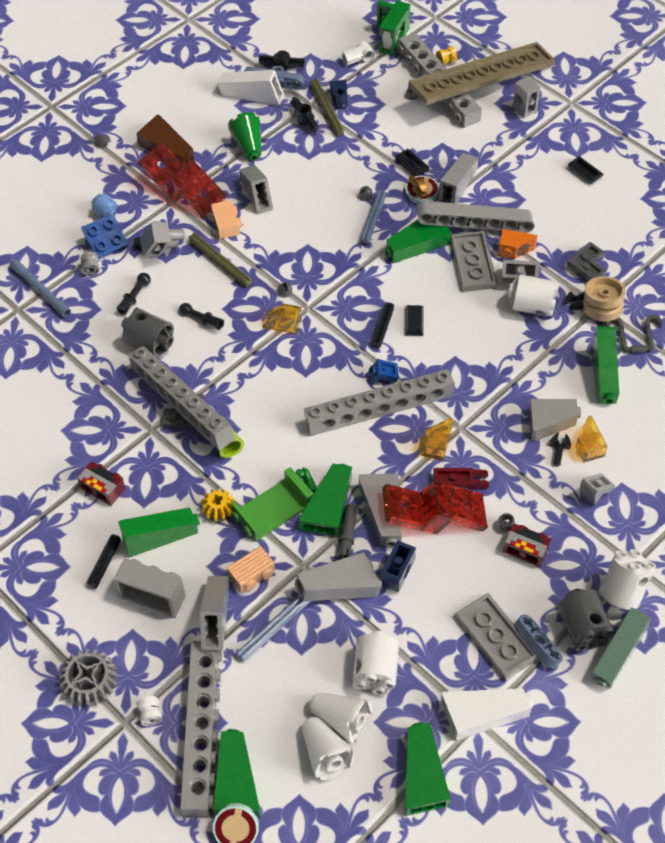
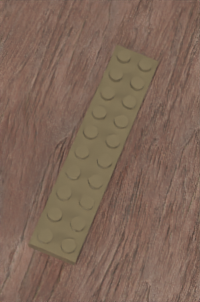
M534 42L409 80L408 86L425 105L553 66L556 60L538 42Z

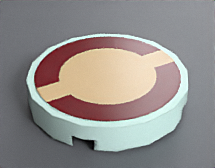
M415 177L417 180L422 178L428 188L425 189L428 195L423 197L417 196V189L409 181L406 183L405 193L411 202L416 204L422 201L433 202L438 197L439 185L431 177Z
M231 803L220 809L213 822V834L217 842L253 843L259 831V820L252 812L253 810L241 803Z

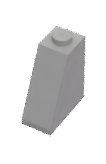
M256 165L239 169L242 185L256 213L259 214L272 210L273 204L267 177Z
M530 399L529 422L531 441H537L576 426L577 418L581 417V407H577V399Z

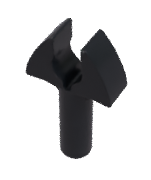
M572 291L568 293L565 305L569 302H574L570 304L569 310L583 308L584 303L581 301L584 300L585 291L579 295H574Z
M559 432L550 440L549 446L556 448L553 460L554 466L561 465L563 450H570L571 441L567 434H565V439L561 444L558 440Z

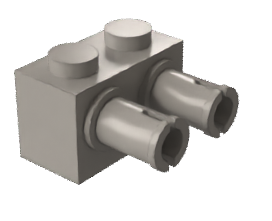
M151 222L140 237L143 257H160L167 247L177 248L179 240H183L185 237L184 229H169L168 222Z

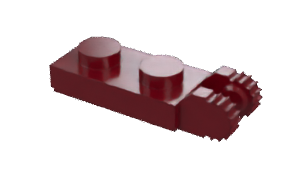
M473 468L433 469L434 489L475 488L483 490L489 487L488 481L473 479L487 478V470Z

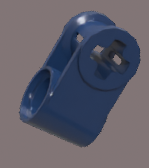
M346 79L330 81V91L334 107L337 109L346 108L348 106Z

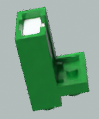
M381 0L378 1L376 29H379V35H382L379 52L394 56L399 46V38L406 36L410 29L411 4L397 0L394 4Z

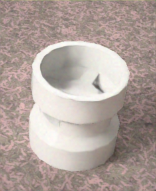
M155 696L145 697L137 702L143 726L156 725L163 719L161 711L158 710V698Z

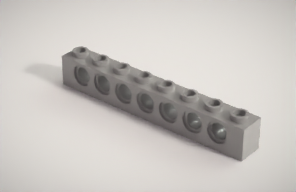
M416 33L399 38V54L406 59L407 63L413 67L415 73L419 74L420 77L447 69ZM468 92L440 101L464 128L481 121L482 109Z
M142 346L128 355L133 371L218 450L235 440L231 424L148 349Z
M442 370L304 408V421L310 436L454 397L455 383L449 370Z
M191 641L180 807L182 817H210V809H214L215 797L211 795V787H215L216 774L212 773V765L217 763V752L213 751V746L218 743V730H214L215 723L219 722V709L215 708L216 702H220V689H217V682L221 681V669H218V662H222V650H201V641ZM204 663L211 664L209 667L206 668L201 667ZM203 683H209V684H210V685H209L208 687H206V688H201V687H200V685L203 684ZM202 703L209 704L206 708H199V705ZM203 723L208 725L205 729L197 728ZM201 744L207 746L202 751L196 750L197 746ZM198 766L206 767L202 772L194 771ZM196 788H204L201 794L193 793Z

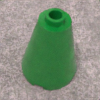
M245 112L238 114L234 120L233 118L230 119L228 129L245 158L251 161L257 160L261 156V125L259 116H255V113Z

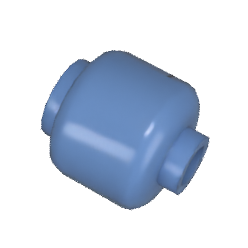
M98 194L92 200V210L100 218L111 214L116 215L117 203L108 194Z

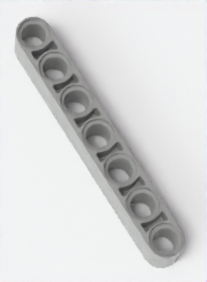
M422 201L416 206L418 221L423 225L497 231L507 229L523 233L532 231L535 226L532 213L527 209Z

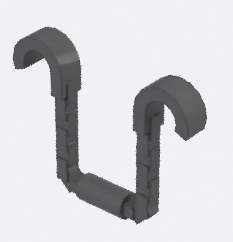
M657 315L647 316L644 326L648 346H627L624 325L620 317L607 321L606 327H610L611 323L618 325L623 351L627 353L651 352L655 347L650 322L656 323L657 327L661 328L662 319Z

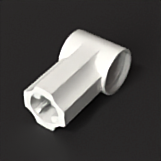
M361 41L357 44L356 48L342 53L343 63L346 66L361 60L369 62L375 57V51L367 41Z

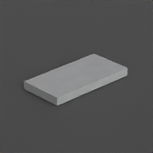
M485 231L451 234V246L462 292L497 288L498 283Z
M489 593L455 613L454 617L504 681H507L539 660L538 656L517 632L512 621Z

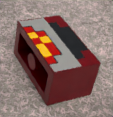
M92 461L77 477L80 489L110 506L114 504L125 490L124 479L120 474L112 473L102 464L97 465Z
M513 523L504 542L503 552L541 567L552 538L547 537L544 533L532 531L524 525Z

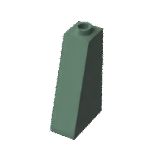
M631 607L593 671L596 683L603 687L608 685L612 688L649 628L651 617Z

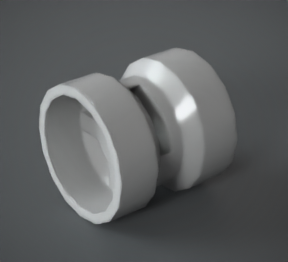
M90 251L83 253L80 257L82 273L86 276L97 275L100 272L98 255Z

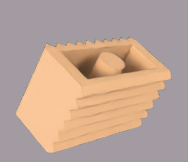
M231 200L211 204L212 215L219 238L239 235V228H242L240 217H236L238 215L236 205L233 206Z
M259 546L226 567L227 575L241 593L252 590L258 582L269 579L275 572L274 561L264 551L262 546Z

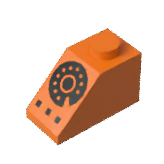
M503 229L498 256L516 259L535 250L538 235Z

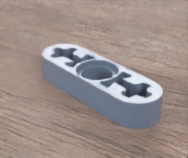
M521 615L514 624L515 629L542 663L548 668L555 669L563 660L562 654L530 616Z

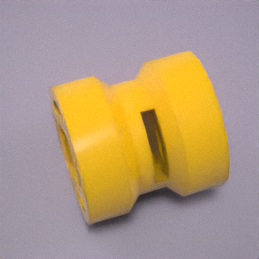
M453 46L447 47L446 50L436 51V57L443 65H446L448 62L457 61V53Z

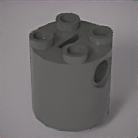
M138 307L133 310L128 318L125 317L121 323V327H123L122 341L137 348L144 346L156 357L166 352L173 344V324Z
M573 589L559 602L557 608L577 651L584 650L592 645L600 647L606 644V638L614 633V629L595 590Z

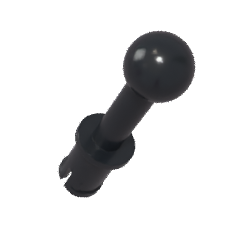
M140 273L137 276V284L131 292L123 295V300L116 307L121 315L127 314L130 307L136 304L135 297L140 290L150 284L151 277L148 273Z
M182 303L179 306L181 316H192L202 320L204 326H211L217 330L224 326V320L213 316L211 312L204 314L196 311L189 303Z

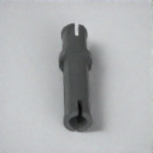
M352 503L345 506L342 533L338 539V560L350 557L351 547L354 545L355 539L353 534L358 506Z

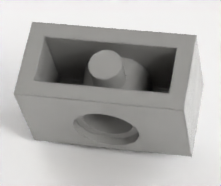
M529 76L515 82L512 107L523 118L537 112L541 88Z
M503 259L502 280H515L519 275L538 278L540 262Z

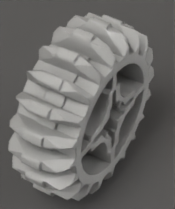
M87 648L84 654L78 650V656L70 655L71 661H64L65 668H60L61 675L58 678L61 683L60 689L64 691V696L66 698L69 697L72 703L77 701V704L81 706L86 702V705L90 707L91 701H94L98 705V699L106 700V693L112 694L113 690L111 687H116L115 679L118 677L117 672H115L116 666L111 657H107L104 652L99 654L97 649L91 653ZM79 671L78 676L74 678L75 681L72 682L74 674ZM105 672L103 680L100 684H98V679L102 676L101 674Z

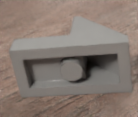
M602 473L581 480L580 495L594 506L603 494L612 492L616 485Z

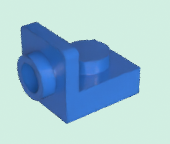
M377 359L368 371L371 384H375L378 379L396 383L399 379L398 364Z

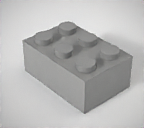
M124 558L113 578L119 598L175 618L186 597L182 577L174 572L167 573L161 571L160 568L153 565H144L136 559Z

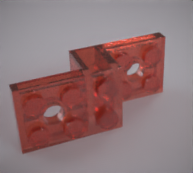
M162 141L137 163L173 201L181 195L202 218L212 211L211 204L222 202L227 197L192 158L186 164H183ZM157 162H163L165 168H160ZM200 191H204L207 194V198L201 197Z
M432 481L421 492L390 484H385L382 487L386 523L432 534H438L450 523L479 531H484L488 528L483 493L437 481Z

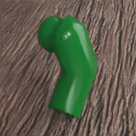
M304 467L297 469L296 474L315 493L317 487L309 470Z

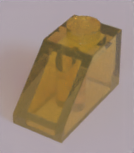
M283 303L267 311L262 328L298 334L302 321L301 307Z
M592 415L587 417L575 445V452L578 457H581L583 463L605 457L608 447Z
M452 418L426 429L425 437L421 436L419 448H422L421 456L444 461L453 427Z

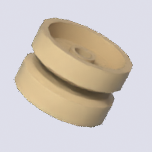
M601 276L589 280L585 285L583 311L588 317L597 321L607 322L617 319L623 313L625 286L622 282L612 277Z

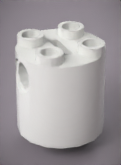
M519 275L510 284L508 300L514 311L549 317L553 315L559 283L552 280Z
M631 549L630 552L616 551L601 586V596L616 609L630 610L631 607L637 609L656 565L643 558L642 553L637 550Z
M373 631L358 637L353 672V687L355 689L372 690V693L375 695H383L385 690L395 688L399 642L395 638L382 631Z

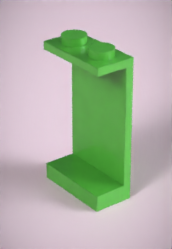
M291 467L284 471L285 479L242 507H239L236 502L232 503V517L237 523L240 522L244 526L243 530L248 537L252 536L255 541L263 538L303 512L314 495Z

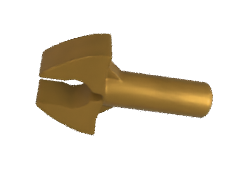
M410 176L408 180L417 189V196L423 197L428 195L425 192V189L428 188L422 178L417 180L414 176Z

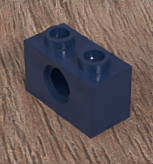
M397 540L380 573L382 586L396 592L400 591L415 561L416 547Z

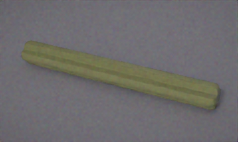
M317 78L311 79L310 85L337 136L343 135L344 128Z
M192 233L189 236V241L244 287L251 285L252 279L200 236L196 233Z

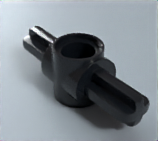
M284 50L274 53V56L259 55L260 64L273 65V67L281 66L285 71L290 69V66L305 67L304 58H293Z
M293 97L290 100V104L294 108L298 124L307 126L311 132L316 133L319 125L314 120L315 116L312 113L311 106L305 103L302 104L298 98Z

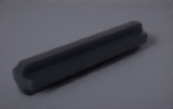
M386 302L372 339L373 347L380 348L394 311L393 303Z
M110 535L86 582L89 588L96 589L121 542L118 535Z

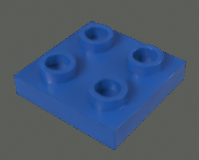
M114 214L81 227L92 252L98 255V259L129 245Z

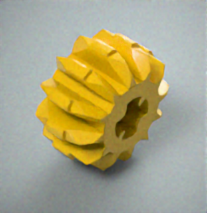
M221 488L218 491L211 489V494L205 493L204 499L201 501L202 513L206 514L208 520L214 518V521L217 522L221 518L225 521V516L231 517L234 497L229 494L228 490L222 492Z

